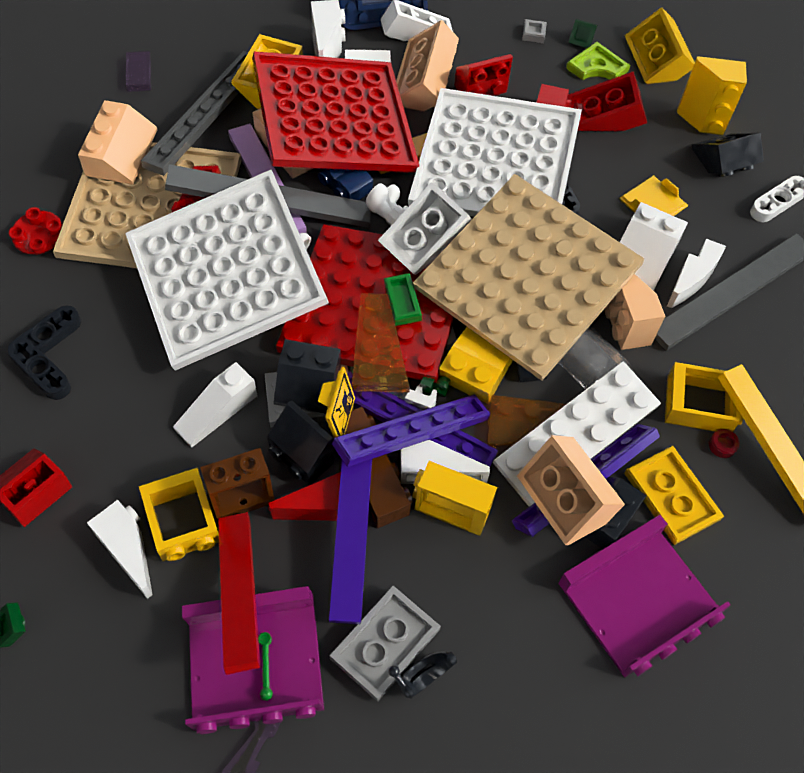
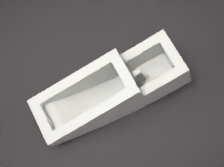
M706 239L698 257L689 253L667 307L673 308L684 302L706 283L713 273L726 247L725 245Z

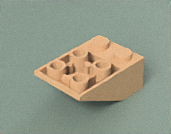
M635 274L604 309L606 317L610 318L613 326V338L616 341L618 340L621 350L652 345L665 318L657 294Z

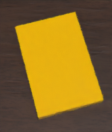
M674 446L626 469L624 473L633 487L647 495L643 501L653 516L661 515L667 522L664 532L674 545L713 525L724 517Z

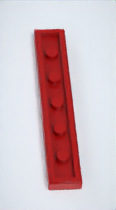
M248 512L218 518L223 669L226 675L260 668L251 523Z

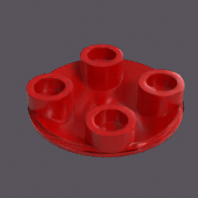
M32 207L10 228L9 235L14 246L21 252L33 255L42 254L55 247L63 224L55 214Z

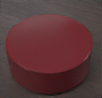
M728 429L716 430L709 439L710 450L720 458L732 457L740 446L738 436Z

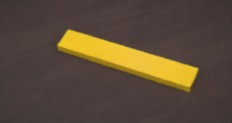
M741 364L718 376V379L804 514V461L743 365Z

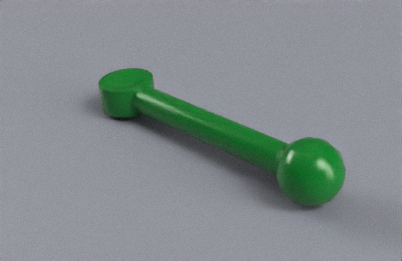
M263 632L258 637V641L262 645L263 689L260 691V698L268 701L273 695L272 690L269 688V645L272 642V637L269 633Z

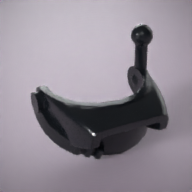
M437 651L428 654L416 662L402 675L399 674L400 670L396 665L391 666L388 672L391 677L395 678L404 696L412 699L457 663V659L451 651L449 653L447 651ZM429 664L432 665V666L428 667L427 669H425L424 671H422L420 674H418V675L410 682L411 678H412L419 670L423 669L424 667H426V666L429 665Z

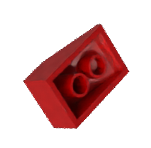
M634 71L567 96V99L571 100L570 108L581 109L578 131H626L647 123Z

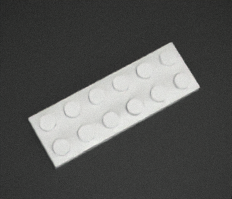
M623 361L493 461V464L530 507L535 502L517 475L552 435L574 437L588 457L592 459L655 410L661 402Z

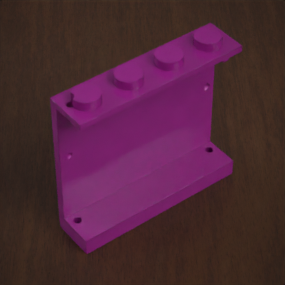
M658 515L565 572L558 583L624 678L633 672L640 676L653 666L650 663L651 660L657 656L664 660L678 650L675 644L681 640L688 644L702 634L699 628L705 624L712 628L726 618L723 612L730 606L728 601L721 606L714 602L663 536L662 531L667 526V522L661 515Z
M309 586L255 594L258 637L263 632L269 633L272 637V642L269 645V688L272 690L273 695L268 701L260 698V691L263 689L262 645L259 643L260 668L226 675L223 669L221 600L182 606V619L189 624L192 696V718L185 719V725L196 730V733L209 734L216 732L219 726L229 725L230 729H241L249 727L251 721L262 720L264 724L282 722L283 716L296 715L297 719L314 717L316 711L324 710L314 595Z

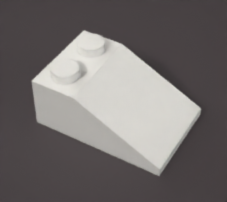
M338 0L312 1V36L315 56L339 58L342 52V42H345V29L341 28V24H345L344 9H340Z
M431 182L378 241L416 275L430 265L472 219Z
M641 202L620 243L644 258L642 266L636 271L635 275L654 291L688 222Z

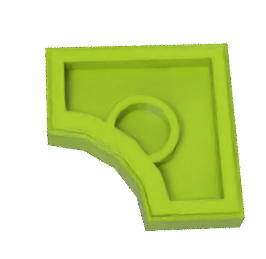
M598 42L568 61L566 69L581 80L597 76L610 80L626 74L630 68L628 63Z

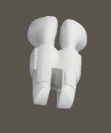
M382 183L376 185L366 199V206L372 212L386 219L389 225H392L408 208L406 205L403 208L400 205L397 206L396 202L399 199L400 190L394 184L389 187H385Z

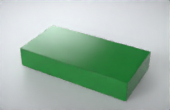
M410 273L384 278V285L395 326L422 321V314Z

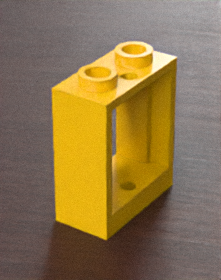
M675 362L667 376L665 423L709 431L728 429L733 432L738 425L742 424L743 417L718 379V376L726 371ZM685 385L725 391V415L684 408Z
M429 461L425 470L419 469L416 475L412 498L416 499L414 510L480 536L490 513L497 487Z
M198 467L139 486L155 546L162 562L165 560H179L186 553L195 550H208L214 547L215 543L219 542V533ZM197 492L208 526L164 541L154 506Z

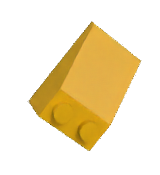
M466 327L440 366L439 375L449 378L451 380L450 386L468 395L475 394L480 401L489 404L513 360L473 330Z

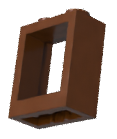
M260 448L200 467L217 520L226 516L250 512L268 506V503L274 501L270 474ZM236 477H241L239 481L234 480ZM242 500L247 501L245 505L240 504Z

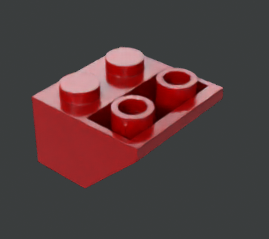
M511 54L456 67L454 85L458 91L490 96L506 93L513 57Z
M33 448L0 475V503L23 527H26L69 491L72 485L64 472L47 455Z

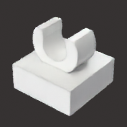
M419 385L416 391L411 389L408 391L405 402L421 410L435 407L437 391L433 389L431 395L427 396L422 394L423 387Z

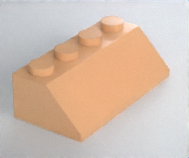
M442 20L408 40L396 80L404 108L426 111L435 107L440 89L446 88L448 84V77L459 38Z

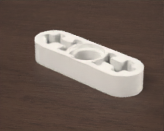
M792 176L756 199L750 210L751 216L759 222H767L803 199L804 178ZM774 196H781L786 202H779Z

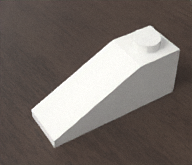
M398 0L391 2L380 19L384 34L389 38H396L402 41H408L440 20L453 32L448 18Z
M235 362L212 380L173 426L174 430L192 448L257 397L255 380Z
M431 440L400 449L401 484H414L419 469L425 470L429 461L487 483L490 474L489 466Z
M117 500L88 521L87 524L148 599L152 596V589L142 532L136 523L140 518L130 505L124 508Z

